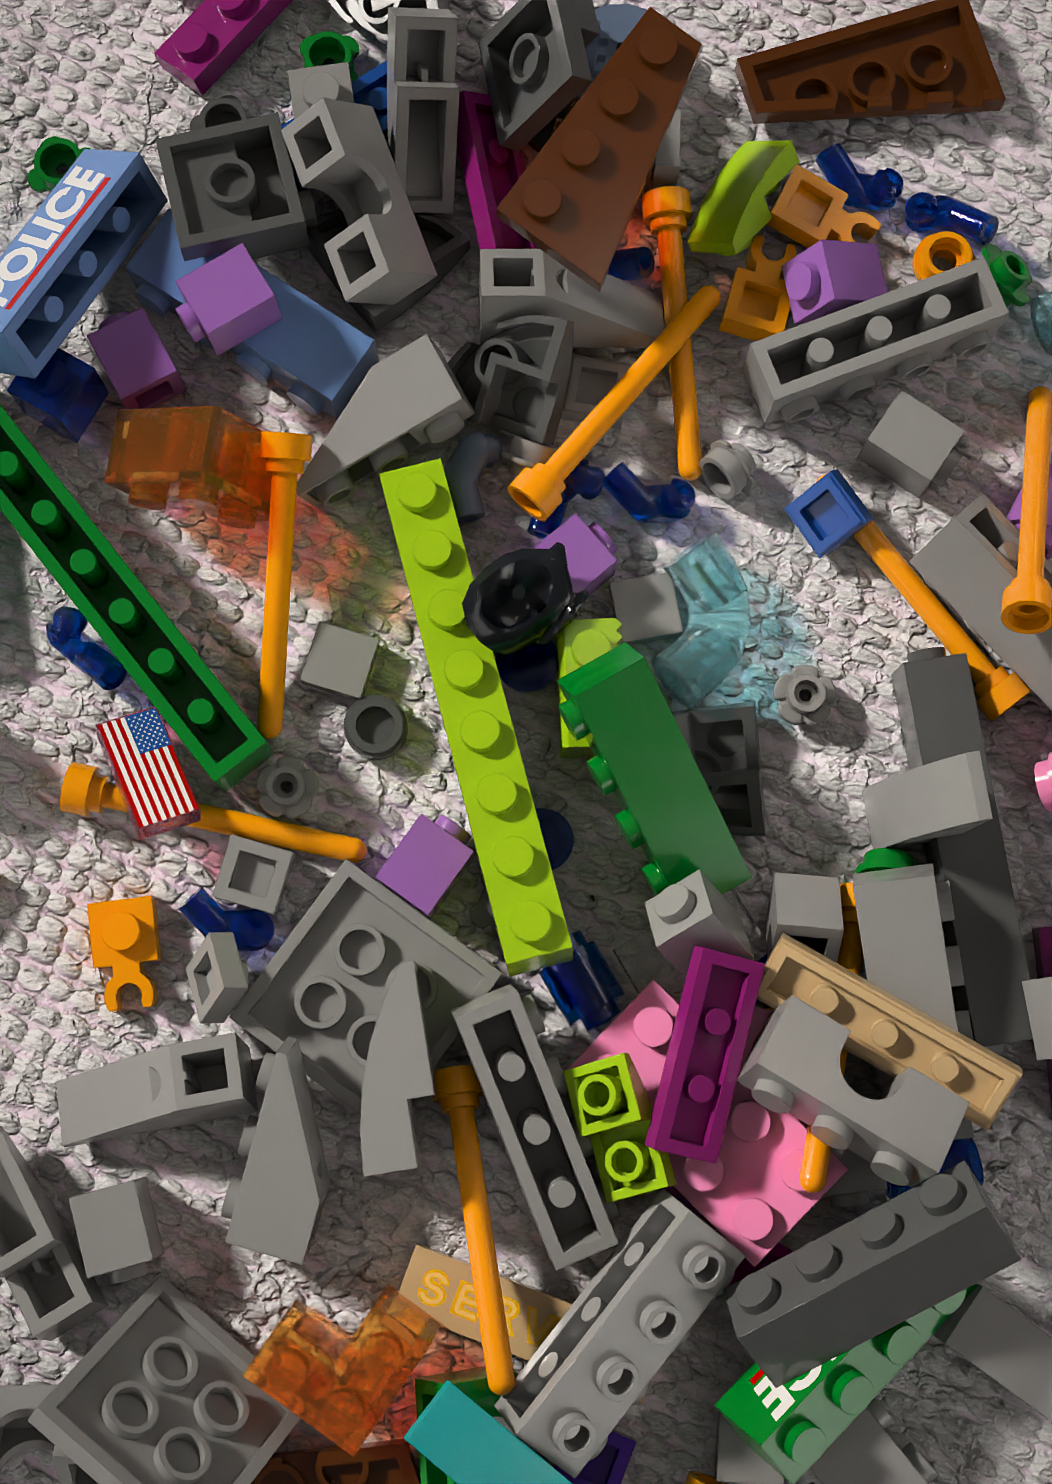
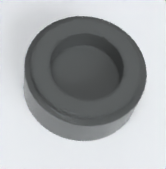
M368 695L358 699L348 709L344 719V734L350 747L358 755L370 760H383L395 755L403 747L408 735V723L404 711L393 699L383 695Z

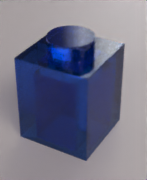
M60 348L56 350L36 378L15 376L7 389L26 415L75 443H78L109 394L108 389L94 367Z

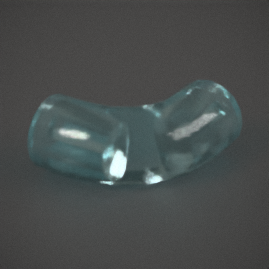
M715 531L690 545L663 568L686 602L688 621L685 631L679 639L653 659V667L667 691L678 702L691 708L712 693L741 660L751 628L748 587L734 557Z

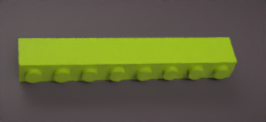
M441 458L379 473L509 977L573 960V947L493 651L480 643L466 625L462 602L469 585L473 581V576Z

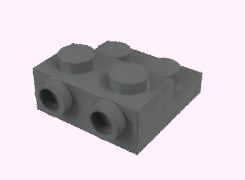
M518 0L479 41L478 44L500 147L520 151L592 82L585 48L600 34L593 0Z
M278 112L155 139L184 261L224 253L243 243L252 259L310 247L307 228L318 226L313 200L309 188L297 191L294 174H297L281 132L282 126Z

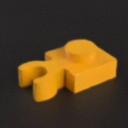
M798 164L788 174L770 209L772 219L766 224L806 248L811 247L821 239L855 242L851 233H857L862 238L870 240L881 226L880 222L868 213L854 212L850 214L843 210L842 207L849 194Z
M757 235L753 239L745 261L747 269L737 266L719 326V331L752 341H758L784 331L790 310V302L781 266L796 257L795 245L788 244L782 259L777 261L767 259L762 253L765 236Z
M143 896L87 904L93 968L103 969L112 967L113 977L107 983L104 992L107 1009L109 1012L122 1011L121 993L130 984H135L140 988L142 993L141 1001L144 1008L155 1007L158 1000V991L154 981L145 974L144 963L162 961L156 897Z

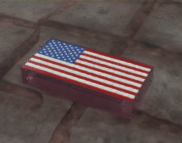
M156 707L95 725L97 739L139 841L201 821L200 806Z

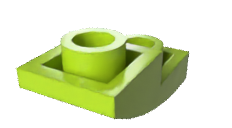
M792 140L746 141L733 154L716 177L699 208L687 241L691 252L719 253L722 256H732L744 251L752 244L753 237L772 219L764 197L774 193L780 187V181L800 162Z
M620 1053L563 1071L579 1136L590 1137L606 1202H618L676 1186L677 1182L668 1153L654 1150L645 1145L653 1108L629 1053Z

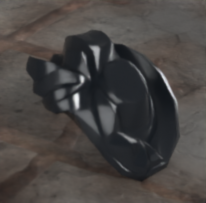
M557 542L549 549L522 548L499 557L486 566L471 582L462 606L466 625L478 641L493 652L510 654L518 652L531 644L549 643L561 632L563 627L573 621L575 612L585 603L588 593L585 590L573 592L565 546Z

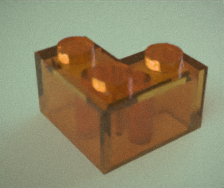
M220 406L118 409L104 483L129 494L128 502L130 504L149 510H165L167 502H179L190 508L211 510L218 514L217 521L219 523L238 529L255 528L256 521H269L272 472L265 471L266 459L260 458L262 430Z
M389 1284L386 1285L351 1337L297 1299L279 1321L243 1374V1377L354 1457L432 1344L441 1322L404 1297Z

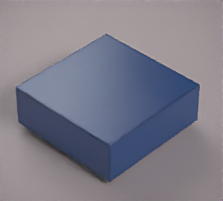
M838 469L828 472L784 508L820 559L830 555L874 520Z

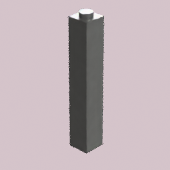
M945 647L917 650L907 654L908 662L902 663L891 674L909 770L959 754L980 750L993 819L962 834L938 837L923 844L927 864L933 863L935 882L949 880L955 920L942 922L945 947L959 945L965 985L951 987L955 1011L969 1010L973 1041L984 1047L1031 1040L1033 1037L1022 981L1030 980L967 654L946 656Z

